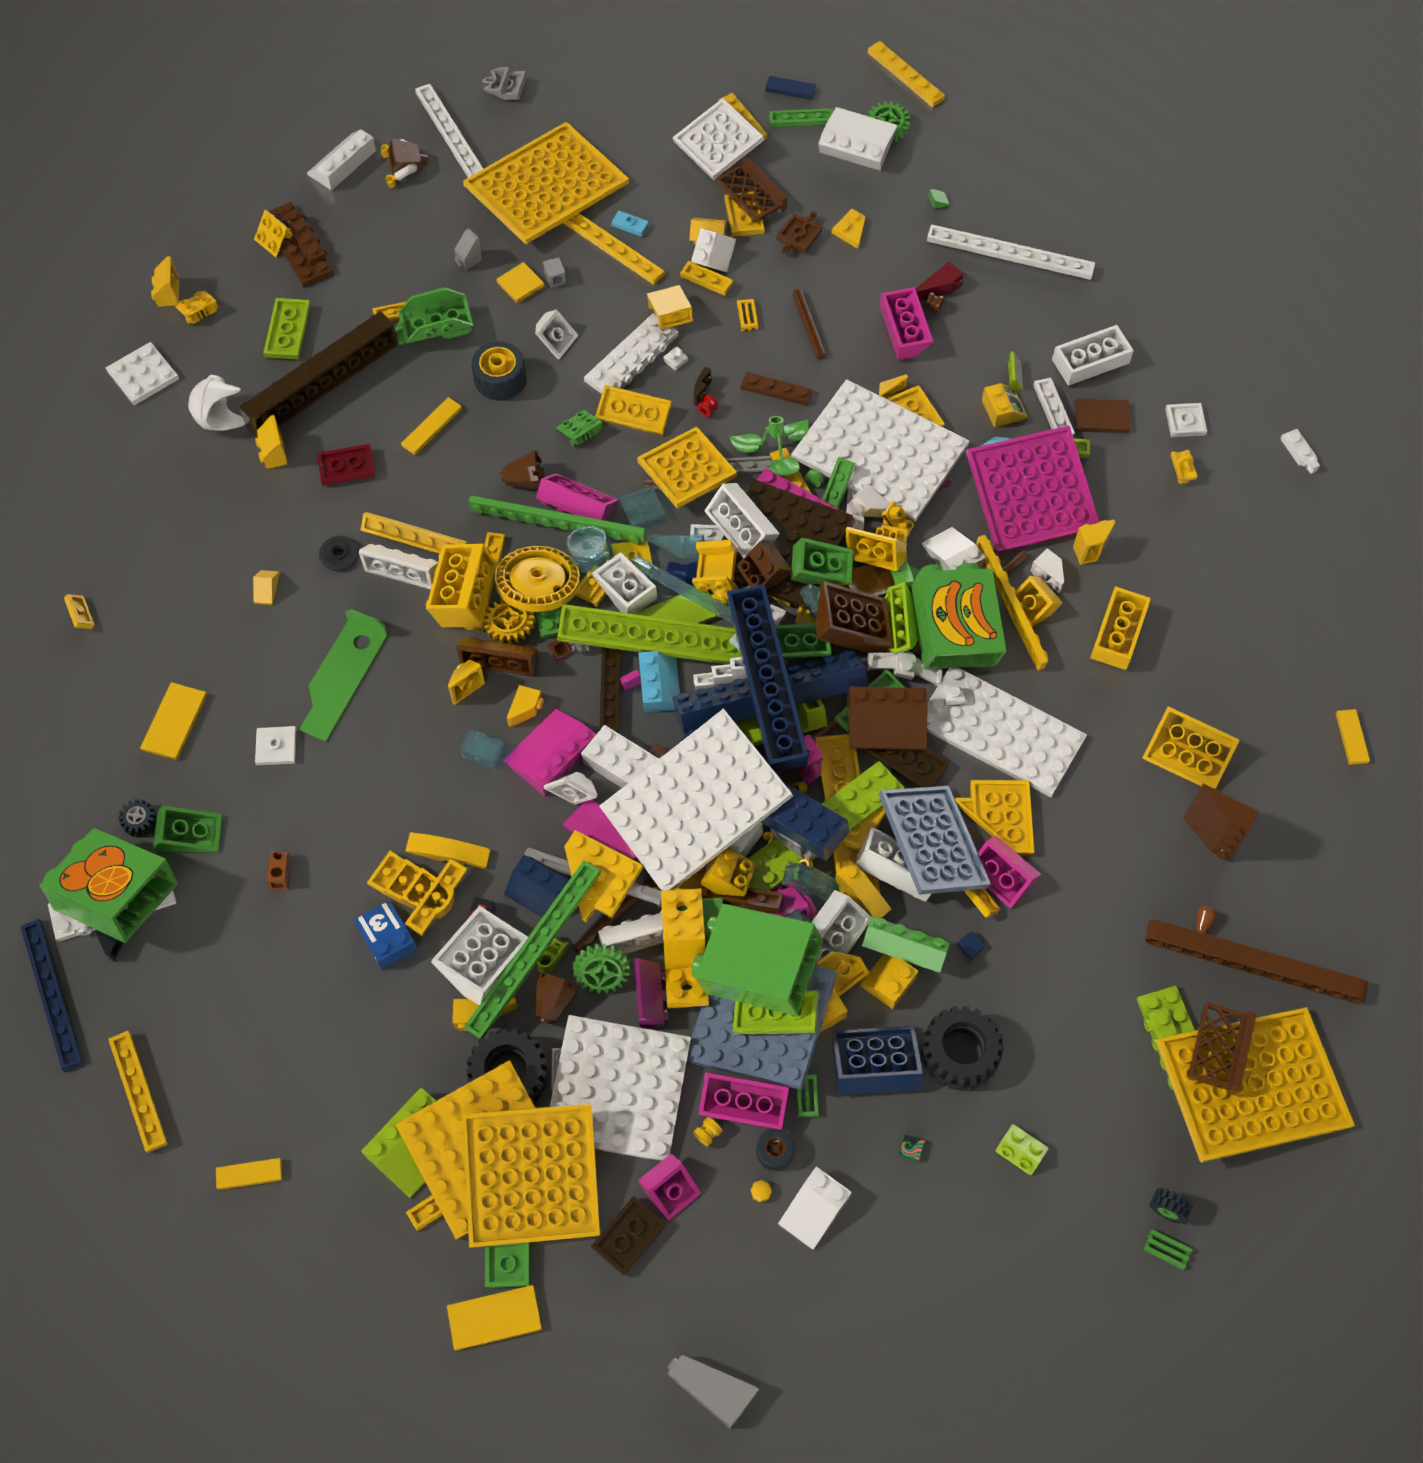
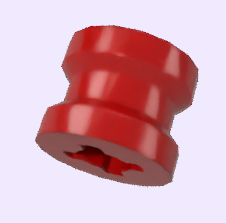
M706 395L703 398V402H699L696 408L701 415L709 418L712 415V411L719 407V404L712 396Z

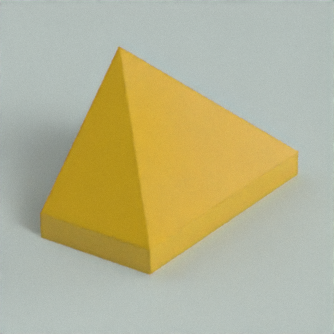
M905 374L881 382L879 385V396L887 399L907 387L908 376Z

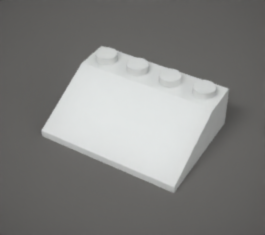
M836 107L819 140V152L881 171L897 125Z
M479 906L432 959V963L463 996L480 1005L528 937Z

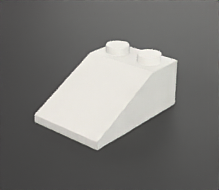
M953 527L922 542L924 549L936 564L943 566V570H956L958 566L966 563H976L979 565V569H983L985 556L972 541Z
M621 552L592 573L593 577L622 613L637 614V612L658 599L656 586Z
M815 1167L778 1225L814 1250L849 1200L852 1192L818 1167Z

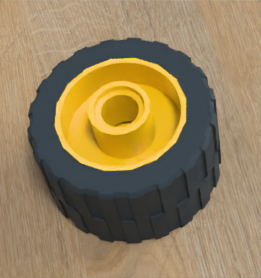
M494 341L486 343V345H482L476 350L472 357L471 367L475 386L481 395L491 400H507L521 392L526 382V371L523 355L517 347L504 341Z

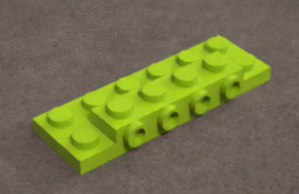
M1176 986L1139 996L1136 999L1145 1019V1029L1147 1032H1150L1153 1038V1048L1160 1055V1065L1163 1070H1166L1156 1041L1160 1038L1195 1031ZM1168 1078L1169 1087L1171 1090H1174L1170 1078Z

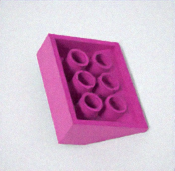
M555 709L503 759V762L545 797L549 791L544 789V785L565 777L582 760V751L596 734L580 721Z

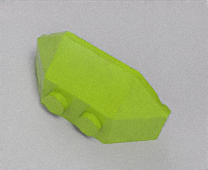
M905 582L888 587L887 594L884 597L886 598L893 645L888 650L894 654L913 649L919 641L912 595Z

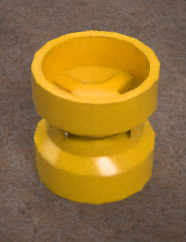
M707 1116L703 1121V1125L697 1127L693 1134L702 1144L708 1147L712 1143V1138L719 1136L723 1130L712 1118Z

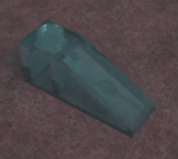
M704 534L646 536L647 541L680 558H688V561L699 560L696 542H705Z

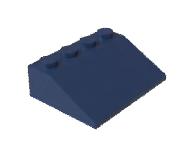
M914 1025L832 1031L838 1095L922 1090L923 1071Z

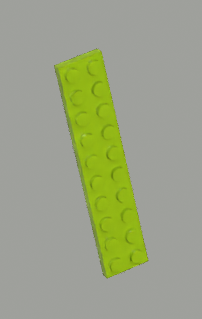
M562 604L557 641L634 652L659 651L670 657L719 664H730V658L741 657L740 651L729 642L735 634L734 628Z
M878 761L823 802L822 805L846 818L849 830L852 831L883 807L878 795L881 790L905 788ZM775 838L748 858L756 864L748 888L773 891L802 869L799 868L798 863L805 857L801 858ZM814 855L813 859H810V861H813L818 856Z

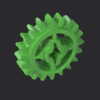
M884 101V105L878 103V108L872 106V111H868V117L897 125L893 137L896 142H898V137L903 139L904 134H907L910 128L908 111H904V106L899 108V103L894 106L893 101L890 104Z
M596 943L594 949L587 946V952L581 950L580 956H576L573 966L574 977H577V983L582 982V988L589 986V992L597 989L598 994H600L601 990L608 994L610 988L616 991V985L623 987V982L628 981L630 961L627 960L626 954L622 955L621 949L614 951V945L607 948L606 943L602 947H599Z

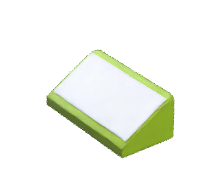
M1011 351L1008 359L1009 386L1015 390H1023L1021 361L1014 351Z

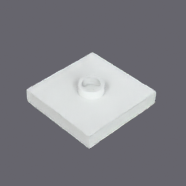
M295 726L257 728L256 766L295 764Z

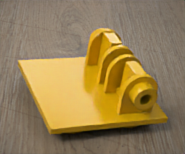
M264 210L254 240L277 258L283 239L291 238L292 231L280 220L276 219L274 215Z
M205 290L195 293L193 297L184 299L175 306L186 317L185 319L188 324L200 321L199 317L203 319L201 310L205 317L217 312L219 307L216 303L217 301Z

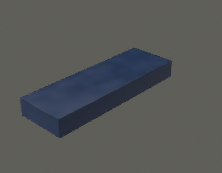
M769 76L765 91L812 100L816 84Z

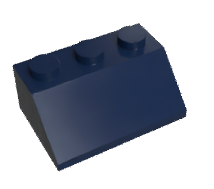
M523 855L512 871L504 896L543 917L569 880Z

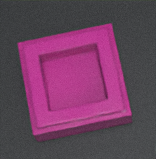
M637 670L621 677V687L624 692L641 684L640 674Z

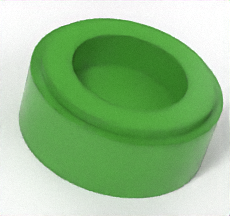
M810 470L805 475L806 482L814 488L820 487L824 481L823 476L816 470Z

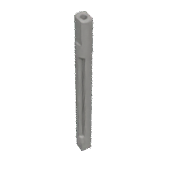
M529 847L524 853L525 856L546 868L571 876L568 860ZM634 882L627 893L630 896L661 906V891Z

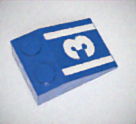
M390 900L354 919L381 970L417 951L411 935Z

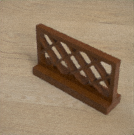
M748 157L742 159V164L716 178V183L755 223L777 210L782 212L787 209L788 197ZM742 171L745 177L735 176V174ZM725 179L732 180V183L726 184L723 181ZM734 180L744 181L743 185H734ZM746 182H752L755 187L745 186ZM732 190H742V193L734 194ZM744 191H752L753 196L744 195ZM756 192L763 193L765 197L755 196ZM742 200H752V204H744ZM754 201L764 202L763 206L754 205ZM768 202L773 203L775 206L767 207L765 204ZM760 210L762 213L756 216L752 211Z
M1205 1001L1187 1078L1228 1090V1094L1237 1096L1242 1086L1257 1013L1252 1011L1244 1013ZM1208 1009L1217 1011L1220 1017L1212 1021L1207 1014ZM1230 1016L1240 1018V1023L1232 1027L1227 1018ZM1223 1020L1228 1030L1220 1033L1214 1024ZM1211 1027L1216 1036L1207 1039L1203 1029ZM1231 1033L1236 1040L1235 1043L1230 1046H1228V1044L1223 1038V1036ZM1217 1039L1224 1046V1049L1218 1052L1210 1044ZM1204 1045L1212 1053L1205 1058L1199 1052V1048ZM1227 1051L1232 1060L1224 1065L1218 1055ZM1215 1058L1220 1067L1212 1071L1206 1061ZM1200 1064L1207 1071V1074L1203 1076L1194 1073L1195 1067ZM1223 1070L1228 1077L1227 1083L1218 1081L1214 1074Z

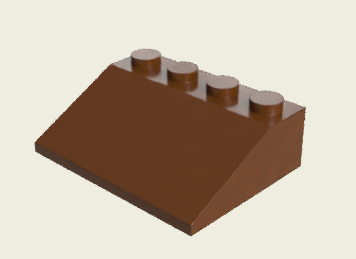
M825 581L821 583L816 618L818 640L866 653H885L893 645L886 598Z
M850 686L847 695L849 749L926 750L927 689Z
M1203 783L1183 819L1212 853L1216 854L1220 859L1230 861L1251 830L1259 811Z

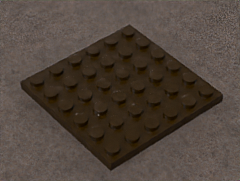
M753 479L746 493L780 533L773 544L791 570L793 546L801 538L840 546L846 535V528L850 527L853 521V515L756 479ZM725 535L722 540H728ZM737 551L733 582L747 587L750 585L736 566L743 559ZM790 572L779 584L766 589L767 595L808 610L820 584H806L791 580Z

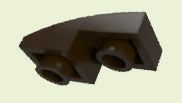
M706 366L695 383V406L699 402H703V398L707 395V387L712 381L711 369Z

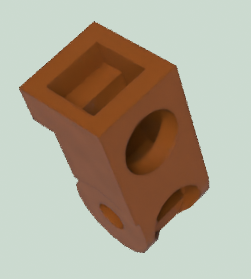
M271 852L266 879L270 890H288L289 852Z

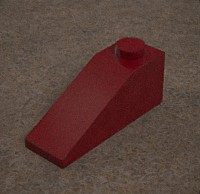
M947 262L915 288L919 301L927 300L931 292H934L937 296L950 294L955 289H959L963 284L964 273L950 262Z

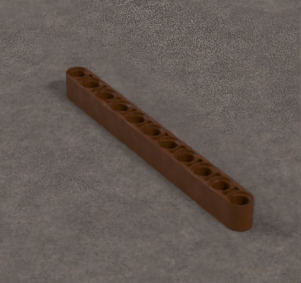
M1149 921L1145 941L1150 945L1351 1003L1364 1004L1366 1001L1368 981L1365 979L1163 921Z

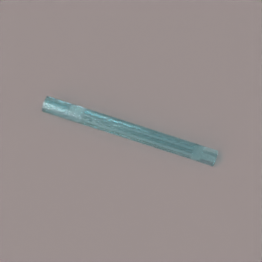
M637 555L633 557L631 563L643 574L733 624L729 606Z

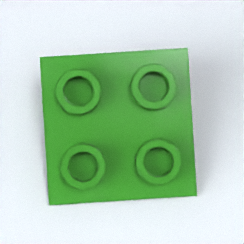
M586 410L578 412L574 417L563 421L561 425L556 427V429L571 439L570 444L573 447L579 446L584 441H587L588 438H592V436L600 433L603 428L601 426L602 421Z

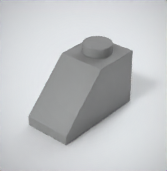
M468 228L454 249V259L457 265L462 266L466 271L482 261L479 238Z

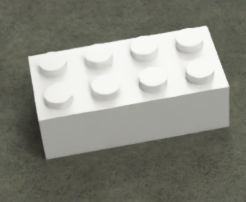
M1115 325L1056 346L1052 361L1069 386L1129 364L1134 350L1119 327Z

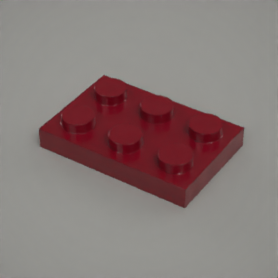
M370 444L317 453L322 486L376 477Z

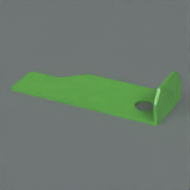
M353 609L346 611L345 614L348 620L309 684L313 707L299 731L325 742L329 739L388 636L386 626L378 619ZM359 636H366L370 639V644L365 649H358L354 646L355 639Z

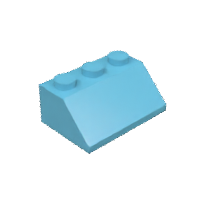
M659 651L638 653L644 713L675 711L672 697L680 694L677 659Z

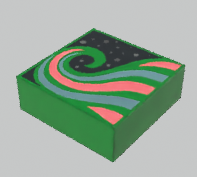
M905 1134L898 1156L919 1162L925 1141Z

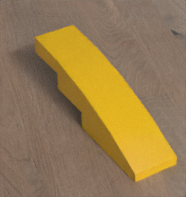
M410 832L405 852L442 863L449 861L451 858L462 866L468 864L485 869L490 849L449 838Z

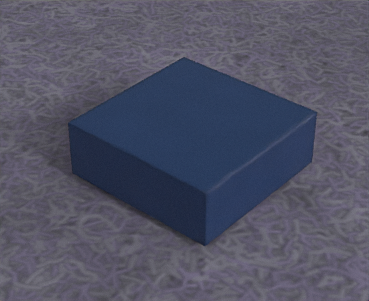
M973 931L969 932L956 944L969 959H972L985 948V944Z

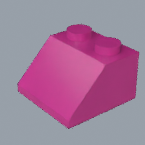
M672 1154L668 1155L638 1180L648 1197L668 1221L702 1194L684 1165Z

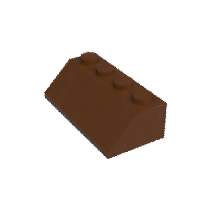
M464 637L456 647L460 664L472 660L479 663L481 669L535 676L539 654L538 649L533 646H519L514 643L505 644L495 640L486 641L476 637Z

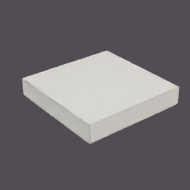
M1201 403L1166 405L1165 410L1171 437L1206 436L1207 427Z

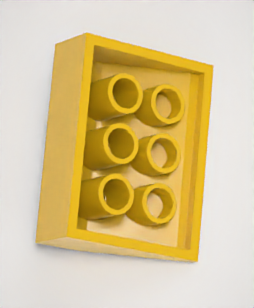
M1168 706L1142 758L1195 784L1202 786L1204 783L1216 789L1240 740Z

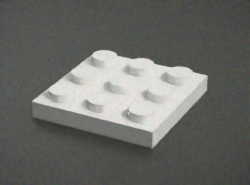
M151 342L106 367L109 375L133 405L138 404L179 380L178 375Z

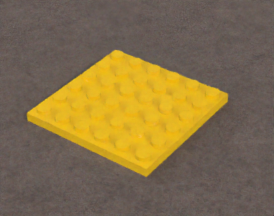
M510 1060L395 1124L455 1239L468 1233L462 1114L535 1108Z
M591 1103L462 1114L469 1248L600 1236Z

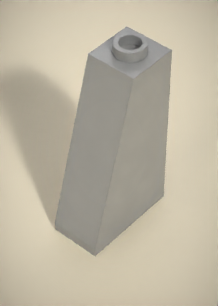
M681 1355L679 1359L675 1357L667 1367L670 1370L668 1376L730 1429L759 1392V1389L751 1384L684 1355Z

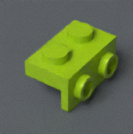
M1012 1124L995 1151L1029 1175H1032L1049 1148Z

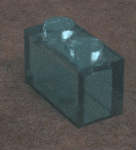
M469 730L460 747V753L463 758L496 771L506 754V748L503 741L498 738L492 739L483 732Z

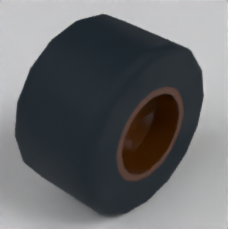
M767 1130L757 1141L756 1155L758 1161L768 1170L778 1171L784 1169L793 1159L795 1148L793 1140L783 1130Z

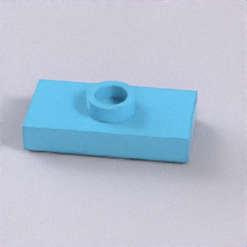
M618 211L611 225L642 237L649 226V221Z

